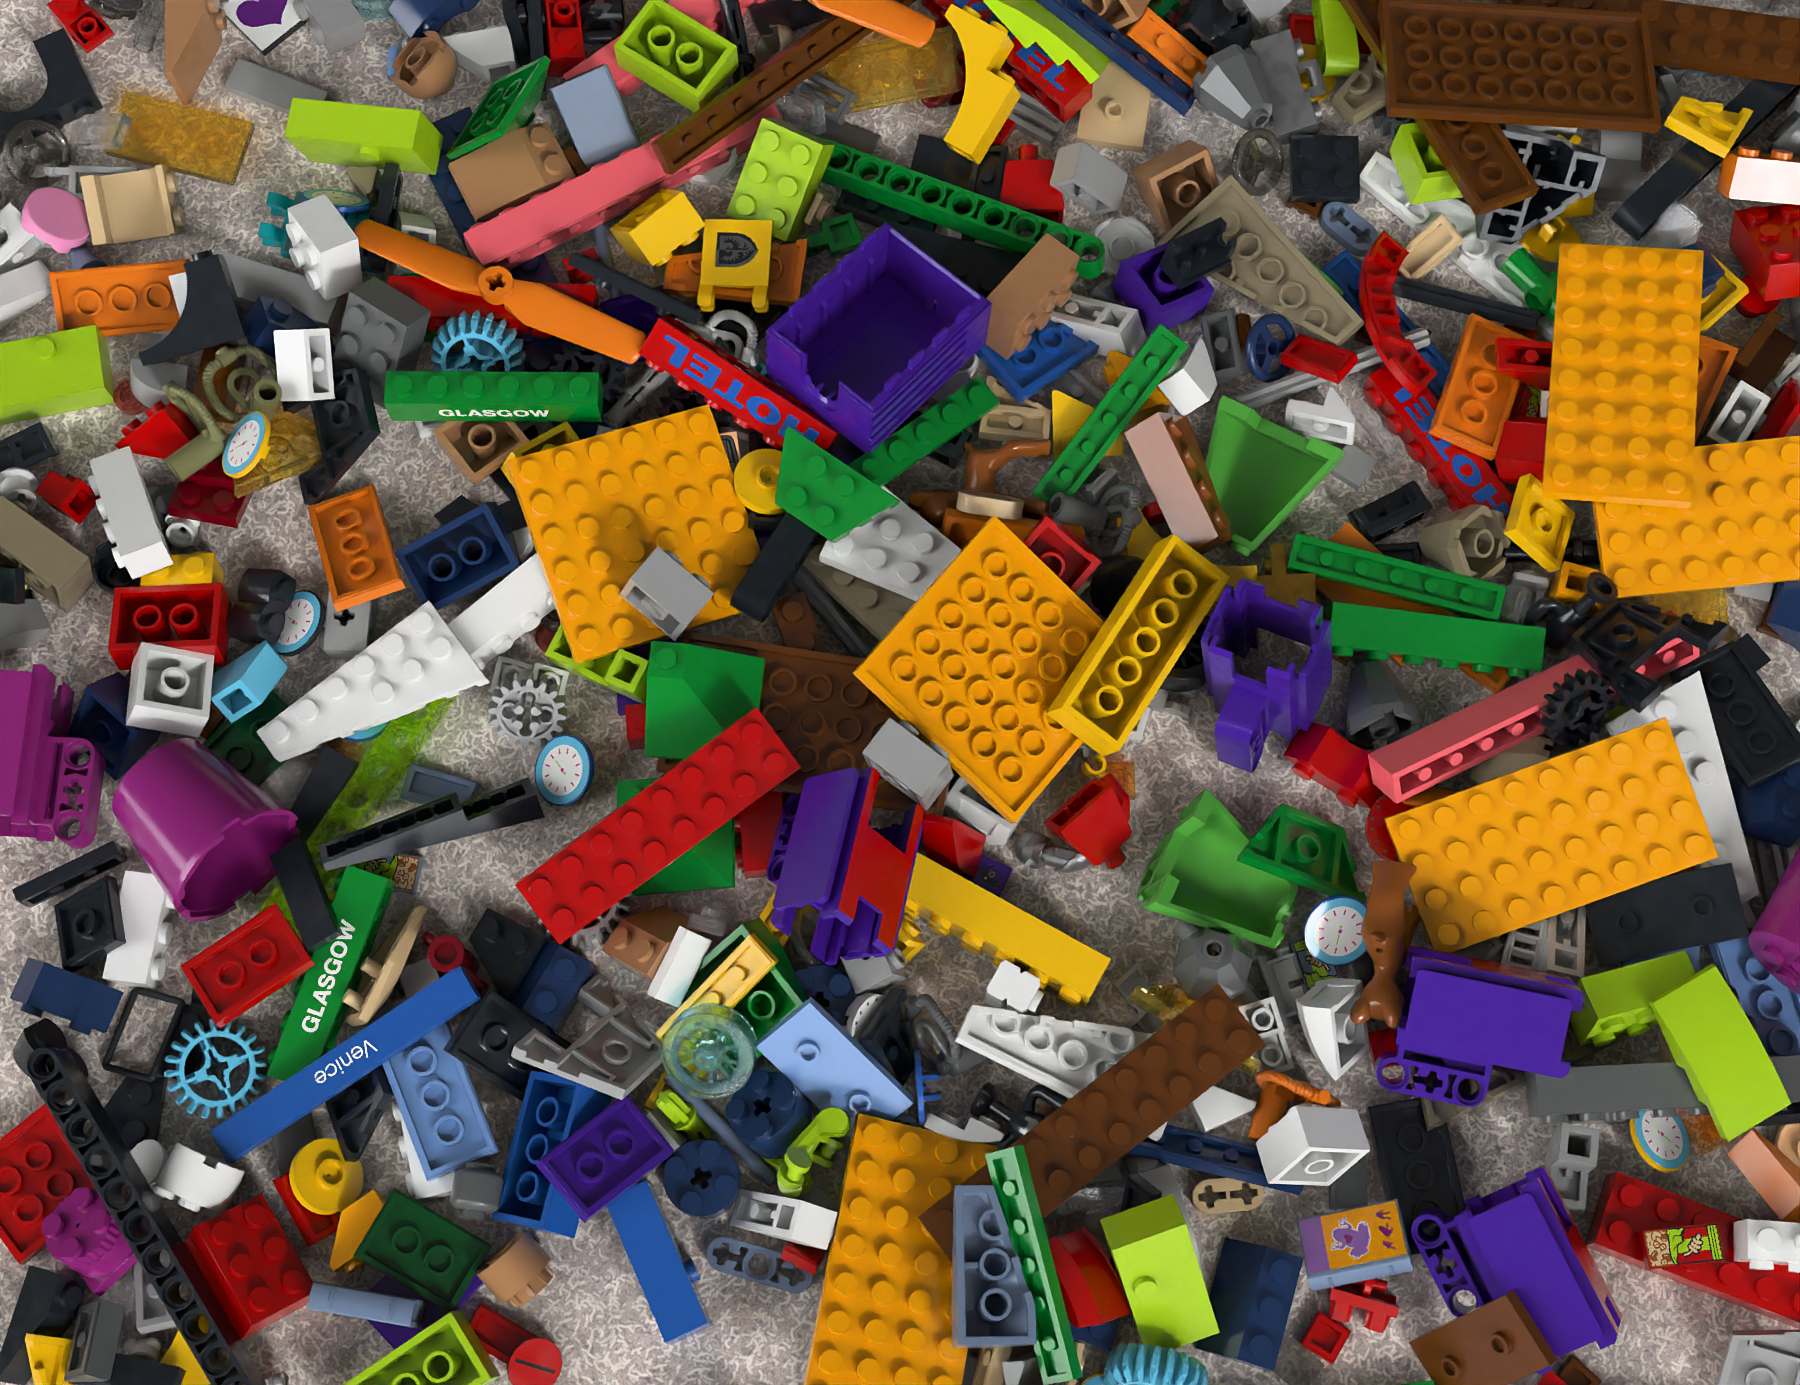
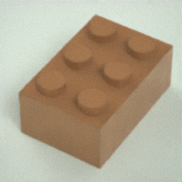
M1046 233L986 298L992 303L985 345L1006 360L1016 350L1021 353L1029 344L1033 331L1036 328L1042 330L1052 317V310L1056 306L1062 308L1072 295V291L1069 288L1079 274L1076 271L1080 256Z

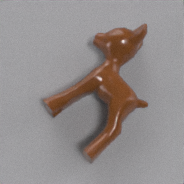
M1051 438L1042 440H1007L1000 447L990 449H975L969 442H965L964 448L968 456L964 484L959 490H972L1020 498L1025 501L1022 516L1040 520L1044 516L1045 500L1021 498L996 491L995 474L1012 459L1020 457L1048 459ZM946 489L914 491L908 497V506L912 510H918L922 518L929 524L941 529L946 508L956 509L958 491Z
M1372 861L1373 882L1368 897L1366 913L1361 924V936L1367 952L1373 961L1375 974L1351 1007L1350 1018L1354 1024H1362L1372 1018L1385 1021L1390 1028H1396L1401 1021L1402 1013L1406 1006V999L1397 984L1396 975L1406 963L1408 947L1411 945L1414 932L1421 921L1416 905L1404 907V894L1417 867L1412 863Z

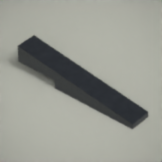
M527 777L463 803H460L457 793L454 792L320 844L318 849L323 866L326 871L544 818L545 816L531 781Z

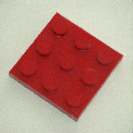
M45 1103L0 1139V1239L17 1262L25 1265L46 1248V1235L41 1231L44 1218L52 1214L53 1210L58 1207V1204L65 1197L70 1196L75 1188L88 1187L89 1189H95Z

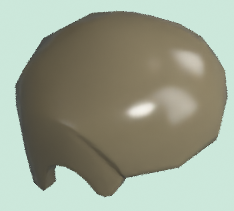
M779 24L770 25L769 28L774 32L759 37L754 54L756 59L754 64L755 70L797 41L791 28Z

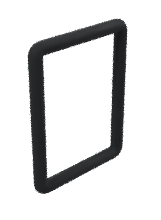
M141 987L134 988L130 993L102 1061L103 1069L145 1082L154 1081L185 1008L184 999ZM138 994L177 1004L149 1075L110 1064Z

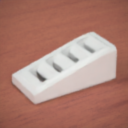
M1544 919L1523 927L1535 930L1534 936L1517 932V929L1505 933L1503 939L1504 948L1501 950L1499 963L1538 971L1549 920ZM1514 941L1532 945L1531 951L1514 947ZM1514 956L1529 960V964L1527 966L1511 962L1510 957Z

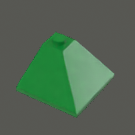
M545 55L493 81L446 156L452 160L519 127H527L536 116L533 111L541 99L550 59Z
M651 641L646 690L645 757L683 760L755 706L760 711L765 658L691 644Z
M657 778L617 781V808ZM735 816L632 891L633 896L735 888Z
M761 918L741 924L703 958L681 1003L682 1005L750 934L755 933L777 957L779 961L703 1039L704 1043L732 1079L736 1078L763 1055L756 1048L757 1041L808 1000L782 945Z

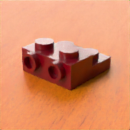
M222 453L185 481H179L167 506L169 516L238 528L260 479L258 463L245 476L232 478L223 470Z

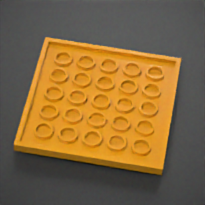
M708 404L507 461L506 465L575 665L617 653L619 648L627 650L651 641L669 637L620 596L629 579L657 546L663 551L667 549L677 555L682 561L681 566L690 574L696 573L702 576L709 583V589L714 593L684 631L744 614L730 606V601L737 586L761 551L753 529L748 528V514L745 505L741 503L735 494L733 487L734 474Z
M994 515L856 668L853 674L901 720L903 719L919 732L918 736L927 745L932 741L943 748L949 754L947 758L951 761L950 766L1010 824H1013L1019 820L1083 743L1082 740L1048 716L1046 712L1105 622Z

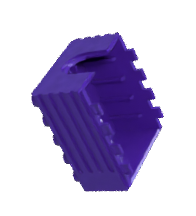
M885 222L875 232L873 231L852 253L847 254L829 274L824 275L814 284L807 294L803 297L801 296L793 303L789 310L766 330L768 334L766 337V343L768 344L766 347V353L768 354L766 356V363H768L766 371L775 382L863 452L872 453L986 344L992 303Z

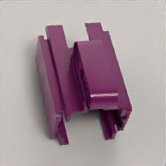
M33 664L32 673L29 671L0 670V836L36 838L37 841L54 842L56 836L71 848H85L94 841L96 836L106 763L103 752L87 739L69 737L75 692L63 681L62 685H58L56 698L53 699L56 676L43 664ZM90 751L89 760L82 765H78L79 756L84 752ZM75 822H80L81 827L78 833L68 837L69 827Z

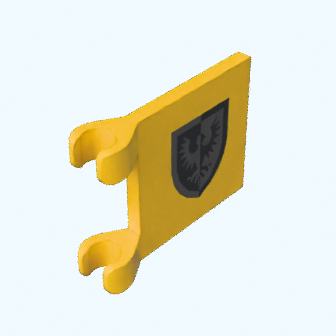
M705 219L700 286L697 296V303L701 311L712 312L715 309V287L754 288L752 305L755 312L767 313L769 311L773 220Z

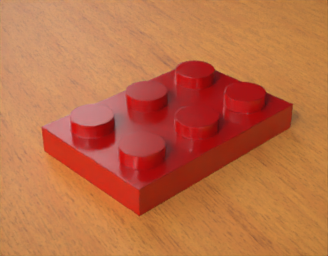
M274 903L180 967L214 1023L219 1028H222L316 964L281 908Z

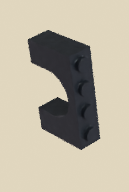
M64 28L33 41L47 72V87L42 97L31 107L18 112L0 111V155L2 152L15 146H25L31 143L34 138L47 132H57L65 124L72 121L89 118L95 111L103 108L80 56Z

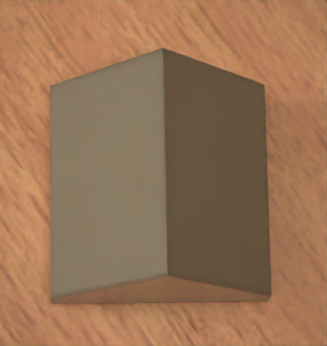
M378 167L349 168L347 174L355 190L360 195L369 199L371 204L377 205L379 195L376 194V180L380 174Z

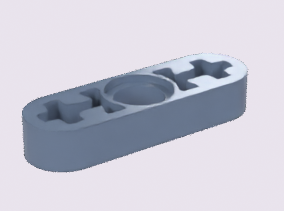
M729 1237L714 1239L706 1251L707 1261L715 1270L787 1292H804L810 1287L813 1280L812 1274L801 1269V1272L807 1275L805 1282L798 1281L796 1287L790 1286V1279L783 1275H779L778 1283L771 1281L777 1270V1258L781 1259L782 1253ZM724 1244H729V1251L740 1256L741 1248L749 1249L743 1258V1271L735 1270L738 1262L726 1260L724 1265H719L718 1258L713 1255L715 1248L722 1249ZM757 1254L766 1255L771 1262L770 1270L764 1276H755L749 1269L750 1259ZM785 1261L781 1268L793 1270L795 1265Z

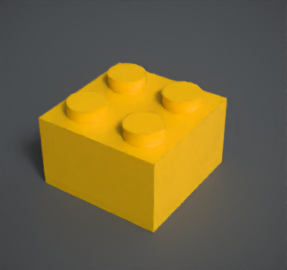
M661 188L609 228V230L632 262L659 267L672 258V251L679 245L686 246L693 242L699 236L698 231L705 226V223L683 191Z

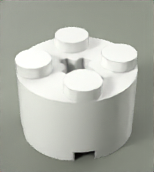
M177 1142L154 1185L153 1192L171 1200L177 1195L178 1205L199 1213L203 1206L202 1213L213 1218L228 1210L245 1172L217 1157L214 1158L203 1151Z

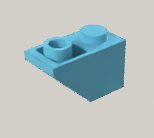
M266 639L213 674L211 701L233 723L263 703L287 670L288 664Z

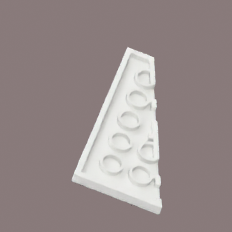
M884 486L881 487L882 489H884L885 491H887L888 493H890L891 495H893L894 497H896L897 499H899V498H898L897 496H895L891 491H889L886 487H884ZM900 500L897 506L894 508L889 507L872 517L873 520L863 527L854 528L848 536L840 541L833 543L827 539L819 555V561L917 601L959 554L961 549Z
M427 601L260 728L257 733L273 757L282 762L319 748L321 743L337 737L343 739L355 734V730L369 725L373 727L425 708L429 702L443 697L447 699L459 695L461 690L474 685L480 687L490 683V681L434 605Z
M1700 671L1661 692L1642 712L1638 713L1631 709L1607 723L1605 727L1610 735L1613 736L1663 717L1667 718L1719 856L1697 864L1694 867L1698 870L1732 863L1743 904L1760 893Z
M972 1005L966 1014L955 1042L1071 1099L1153 1034L1132 1031L1131 1028L1078 1020L1070 1022L1057 1020L1051 1016L1040 1015L1037 1017L1018 1014L1017 1011ZM1167 1122L1148 1137L1155 1141L1159 1140Z

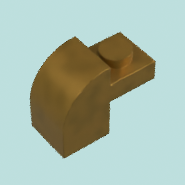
M1271 543V557L1264 558L1265 575L1257 576L1258 582L1265 585L1266 597L1297 608L1299 597L1317 603L1315 573L1287 574L1285 543Z

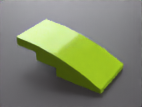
M983 0L1026 49L1037 42L1058 67L1069 59L1090 84L1101 76L1111 60L1036 0Z
M1715 965L1707 966L1649 1001L1676 1065L1685 1069L1698 1101L1707 1105L1721 1138L1729 1142L1791 1104L1760 1038Z

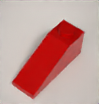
M1497 337L1495 339L1497 372L1544 391H1549L1553 342Z

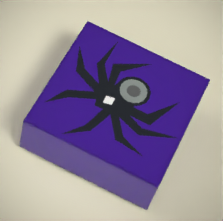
M981 855L975 878L969 877L968 880L1000 897L1013 868Z

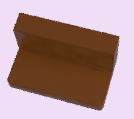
M1773 309L1769 312L1734 359L1728 372L1729 376L1738 382L1740 380L1746 382L1760 392L1764 391L1797 346L1796 341L1776 329L1784 316Z

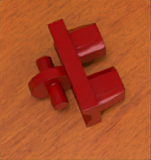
M1375 1278L1355 1282L1354 1284L1327 1288L1329 1295L1328 1313L1331 1319L1349 1322L1353 1306L1366 1309L1363 1326L1379 1333L1384 1332L1390 1317L1397 1318L1400 1307L1396 1305V1296L1384 1293L1387 1288V1281Z

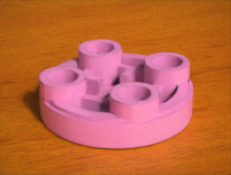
M55 187L39 188L28 196L23 206V218L21 220V226L26 232L34 234L40 240L50 244L55 251L63 254L70 252L72 248L78 247L87 241L91 232L85 203L68 191Z

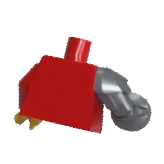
M1094 755L1092 757L1098 765V771L1092 770L1087 762L1082 763V773L1086 777L1093 779L1043 822L1068 848L1053 845L1049 837L1039 831L1031 830L1024 833L1016 843V857L1021 863L1032 869H1039L1045 865L1056 867L1054 871L1062 873L1086 869L1089 865L1095 867L1102 862L1105 863L1108 869H1115L1124 863L1126 856L1120 849V846L1131 837L1132 833L1128 823L1130 820V797L1112 773L1107 774L1105 771L1107 762L1103 756Z

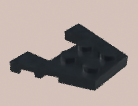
M352 368L333 372L335 399L281 401L283 411L290 414H295L311 404L323 460L298 476L305 505L311 506L320 503L381 433L366 370Z
M1616 598V600L1608 603L1571 635V647L1601 677L1610 682L1611 687L1636 712L1640 713L1660 695L1661 684L1636 672V670L1674 637L1708 652L1727 635L1728 624L1714 620L1713 625L1695 621L1691 614L1685 613L1681 617L1661 613V607Z

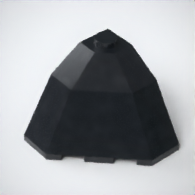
M1498 123L1539 186V189L1533 197L1478 217L1475 216L1477 238L1509 245L1514 244L1523 238V234L1539 224L1544 225L1566 211L1564 208L1581 197L1585 199L1596 192L1607 157L1553 135L1518 125Z

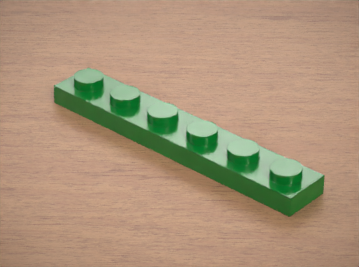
M1158 324L1032 489L1031 493L1040 500H1045L1047 505H1049L1053 495L1058 492L1073 497L1188 345L1162 324Z
M979 375L885 439L872 453L863 454L848 466L879 487H883L997 408L1000 401Z
M1296 533L1287 570L1315 573L1317 578L1492 622H1497L1499 619L1506 586Z
M1022 1144L985 1154L992 1184L1009 1228V1236L1016 1255L1021 1262L1026 1284L1035 1302L1036 1345H1034L1043 1385L1071 1381L1083 1377L1024 1146Z

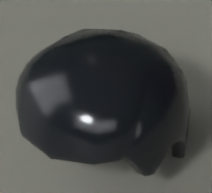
M108 540L97 547L95 560L92 565V574L101 590L111 595H114L115 587L140 586L141 576L132 579L126 566L123 568L118 567L111 548L117 547V544H111Z

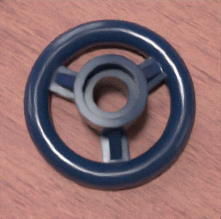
M1275 313L1262 316L1253 324L1247 336L1245 346L1246 362L1251 373L1262 382L1270 383L1281 379L1291 368L1281 363L1278 369L1269 372L1273 359L1278 356L1279 352H1284L1296 338L1291 323L1284 316ZM1267 325H1278L1283 330L1286 340L1278 341L1276 338H1273Z

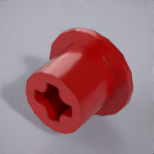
M1748 275L1742 278L1741 281L1748 287L1749 293L1735 304L1739 314L1747 318H1756L1761 314L1769 313L1779 305L1781 299L1764 301Z

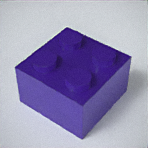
M1169 242L1122 261L1111 286L1125 303L1126 307L1138 310L1143 329L1148 337L1158 324H1162L1165 328L1170 329L1204 314L1215 290L1206 277L1180 290L1159 266Z

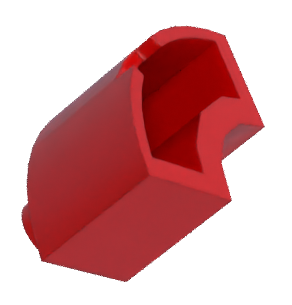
M1313 722L1309 732L1303 731L1300 728L1283 754L1294 765L1292 771L1297 776L1308 781L1313 779L1335 793L1336 798L1346 806L1354 808L1358 804L1371 809L1382 792L1372 782L1368 754L1371 752L1350 743L1329 726Z

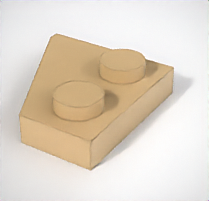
M987 375L986 384L998 398L1000 404L981 418L979 439L1006 442L1007 440L1048 439L1052 410L1038 402H1032L1028 398L1019 404L1006 388L997 384V378Z

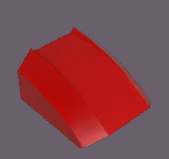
M1516 416L1504 423L1495 456L1498 475L1502 481L1517 485L1519 477L1531 473L1543 484L1547 418Z
M1047 512L1022 541L1074 593L1102 562L1101 557L1089 545Z
M1085 1226L1080 1230L1059 1237L1055 1236L1048 1242L1068 1320L1075 1328L1101 1325L1131 1313L1118 1275L1097 1240Z

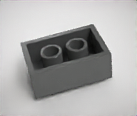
M375 276L349 291L332 361L333 372L352 368L366 370L374 403L386 409L384 405L386 371L416 370L431 311Z

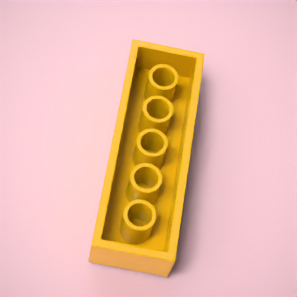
M1175 534L1158 541L1046 714L1101 756L1120 751L1230 577Z
M917 852L904 908V916H908L912 920H916L917 916L930 923L928 928L936 934L945 938L951 934L962 940L960 946L965 950L978 956L981 952L994 958L992 963L996 967H999L1001 962L1007 960L1019 967L1021 973L1026 971L1040 979L1041 985L1039 990L1044 991L1047 987L1059 994L1057 1000L1072 1009H1076L1078 1005L1084 1009L1086 1008L1111 960L1109 957Z

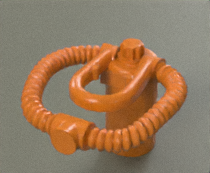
M1275 1070L1259 1071L1254 1077L1261 1090L1247 1138L1257 1142L1265 1135L1269 1127L1277 1124L1284 1117L1288 1101L1293 1102L1295 1100L1296 1102L1320 1105L1322 1107H1340L1341 1101L1337 1097L1330 1095L1329 1091L1325 1089H1319L1309 1083L1290 1078V1076L1284 1075V1073Z

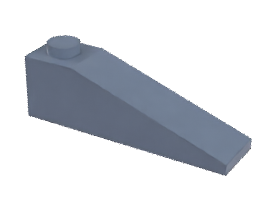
M993 1185L954 1186L951 1301L952 1348H997L1036 1345L1035 1302L1026 1284L1022 1265L1014 1250L1008 1233L1009 1228Z

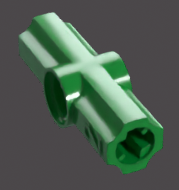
M1524 247L1517 249L1502 264L1500 270L1524 293L1525 302L1530 309L1539 311L1540 317L1547 316L1554 323L1557 272L1551 271L1549 273Z

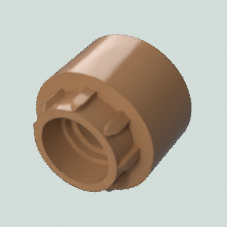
M524 1229L498 1249L480 1267L476 1275L501 1303L508 1300L513 1306L521 1307L535 1297L551 1281L553 1270L547 1265L551 1259L550 1256L529 1232Z

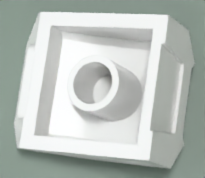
M961 776L948 793L945 812L949 818H953L985 835V841H987L988 845H1005L1027 812L1026 810L1016 823L1010 824Z
M1330 978L1317 981L1315 986L1306 994L1296 999L1298 1015L1304 1035L1314 1057L1332 1084L1370 1049L1367 1021L1362 1024H1354L1350 1018L1351 1007L1360 997L1363 990L1362 980Z

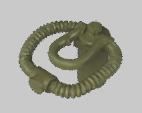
M241 344L233 349L227 346L220 348L215 353V359L205 368L204 376H202L204 391L208 396L207 398L211 406L219 415H223V418L239 422L247 414L258 411L265 414L271 421L277 414L282 397V389L277 380L276 363L263 350L252 344H249V346L248 344ZM249 354L255 358L257 357L271 372L276 381L261 379L254 370L249 368L233 370L227 379V389L229 394L245 411L243 413H236L225 407L221 400H219L214 388L213 377L216 370L228 366L238 360L240 356ZM239 376H248L255 383L252 396L247 401L244 399V395L240 394L234 387V381Z
M171 380L162 387L163 391L171 403L181 409L184 414H187L186 416L189 417L194 426H196V429H198V432H200L198 436L164 459L175 477L183 482L221 455L225 448V441L229 437L223 429L218 427L215 418H213L209 409L206 408L207 406L204 405V402H201V399L186 388L176 384L174 380Z

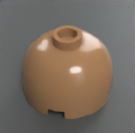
M436 31L423 32L427 37L421 41L416 37L410 40L393 62L392 67L396 70L395 76L390 74V79L403 92L413 98L432 99L448 93L454 85L458 68L457 57L452 47Z

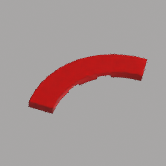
M1383 230L1370 246L1360 269L1358 282L1360 309L1367 332L1379 356L1401 385L1416 398L1438 373L1421 356L1411 340L1405 339L1398 323L1401 320L1397 310L1396 299L1393 295V283L1396 281L1398 270L1409 252Z

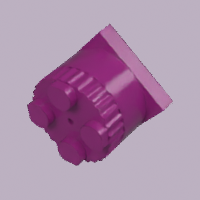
M88 1187L75 1188L70 1196L65 1197L58 1204V1207L53 1210L52 1214L44 1218L41 1231L46 1235L45 1240L48 1252L57 1260L77 1271L91 1291L99 1297L138 1261L95 1189H89ZM141 1221L142 1232L147 1235L149 1230Z

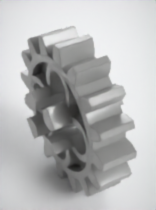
M529 672L527 679L523 680L518 673H515L513 683L503 679L500 685L501 690H493L491 697L493 701L489 702L488 712L492 714L489 722L490 725H499L497 736L502 737L507 734L509 735V745H513L516 740H520L522 748L527 749L530 741H534L537 748H540L542 746V738L545 737L550 741L555 737V731L562 732L563 720H566L567 708H564L566 702L565 695L557 696L559 685L554 684L548 687L546 685L547 676L544 675L537 681L534 680L533 672ZM526 692L533 693L529 729L522 727L525 714ZM511 706L513 710L507 711L504 707ZM543 710H549L551 714L545 715Z

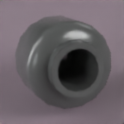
M469 1162L466 1163L465 1168L455 1172L450 1203L455 1209L462 1211L461 1218L483 1221L485 1214L494 1213L499 1209L503 1178L495 1172V1166Z

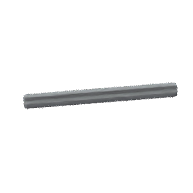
M1420 327L1403 334L1405 339L1411 340L1417 350L1428 346L1431 342L1429 332L1425 327ZM1374 345L1354 351L1357 353L1358 363L1347 375L1383 362ZM1300 371L1234 395L1231 399L1256 409L1330 381Z

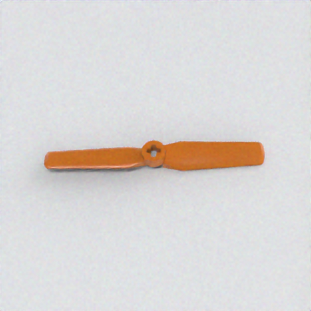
M807 0L818 9L917 48L923 47L929 41L935 29V21L895 0Z
M370 219L361 221L353 230L358 237L360 247L451 290L482 296L485 301L493 305L503 304L510 314L526 326L628 364L635 363L641 356L638 353L646 341V334L544 284L515 280L509 270L504 267L491 266L486 269L472 258ZM499 280H502L504 287H497L495 291H492L490 283L497 284Z

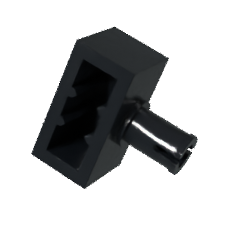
M1190 0L1173 27L1208 58L1233 44L1240 45L1243 50H1246V47L1248 48L1256 35L1248 28L1252 21L1250 12L1243 13L1246 10L1244 7L1230 11L1224 6L1222 0Z

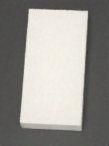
M679 926L647 994L679 1008L712 941Z

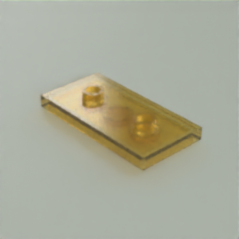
M951 26L934 29L929 41L921 48L894 38L852 46L824 66L825 78L854 92L859 97L856 103H851L850 108L852 110L850 113L959 92L954 30ZM826 89V95L842 102L843 97ZM827 104V109L835 113L837 109Z
M126 91L104 151L108 156L153 167L162 164L169 166L170 171L234 186L255 126L251 121Z

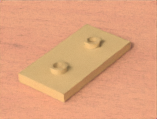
M1128 24L1117 30L1125 35L1129 28L1132 26V24ZM1110 60L1101 76L1093 82L1092 99L1081 108L1076 142L1142 153L1151 91L1114 61Z

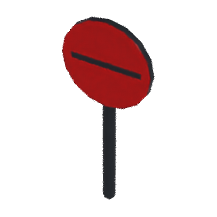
M532 1337L522 1341L509 1356L507 1364L508 1379L512 1385H553L559 1377L562 1368L561 1352L553 1342L546 1338Z

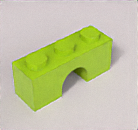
M560 624L545 653L547 658L565 671L642 704L646 703L649 660L619 648L617 653L575 665L562 625Z

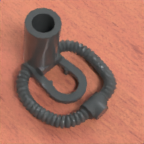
M1120 483L1110 487L1104 492V496H1101L1100 503H1096V506L1062 492L1053 495L1047 512L1062 523L1084 526V531L1088 532V537L1090 538V547L1102 560L1120 556L1129 543L1130 536L1132 535L1131 532L1142 521V515L1138 510L1140 490L1131 483ZM1121 493L1129 494L1128 507L1123 504L1108 506L1115 496ZM1121 512L1122 521L1120 526L1116 530L1108 528L1110 521L1107 515L1115 514L1118 516ZM1102 537L1119 538L1116 545L1110 549H1103L1099 542Z
M921 994L918 997L914 995L904 1002L906 1013L903 1020L910 1021L912 1047L914 1050H918L921 1047L931 1059L926 1058L920 1050L921 1067L927 1072H939L941 1076L948 1074L955 1077L988 1059L955 1042L957 1032L954 1031V1027H952L950 1021L947 1020V1017L942 1013V1010H940V1007H938V1004L930 995ZM925 1006L928 1008L931 1016H933V1019L940 1025L946 1037H948L949 1044H947L937 1026L929 1019L923 1018L915 1025V1034L913 1033L915 1018L919 1016ZM924 1027L933 1036V1043H937L941 1049L939 1054L935 1052L934 1047L926 1040L923 1033Z

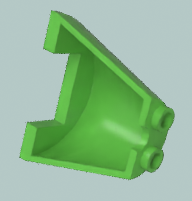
M1222 395L1217 409L1205 465L1222 510L1230 521L1229 529L1233 538L1228 540L1232 542L1229 548L1248 557L1251 551H1254L1342 461L1345 452L1312 436L1311 439H1308L1264 419L1252 408Z
M1204 789L1179 815V819L1182 821L1174 826L1171 833L1166 832L1154 851L1139 884L1137 899L1141 901L1139 905L1148 911L1190 924L1232 933L1240 939L1263 945L1273 950L1278 947L1284 938L1285 932L1282 930L1284 924L1281 921L1288 920L1296 908L1294 899L1299 887L1293 882L1237 861L1238 855L1252 836L1210 791Z

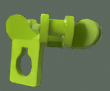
M834 1107L822 1110L788 1147L784 1159H779L774 1156L776 1159L761 1157L778 1170V1187L785 1197L795 1199L811 1191L813 1180L808 1171L812 1161L826 1168L832 1167L835 1162L833 1158L837 1149H843L846 1144V1140L843 1137L847 1136L851 1130L850 1119L843 1110ZM819 1142L824 1143L821 1148L817 1147Z

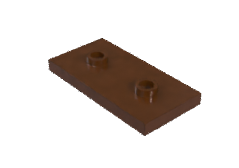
M1514 1289L1409 1342L1428 1375L1434 1380L1435 1385H1509L1552 1365L1558 1360Z

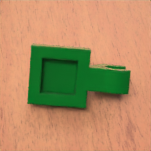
M852 212L820 222V233L810 234L801 238H808L807 258L816 256L828 249L832 258L854 251L863 241Z

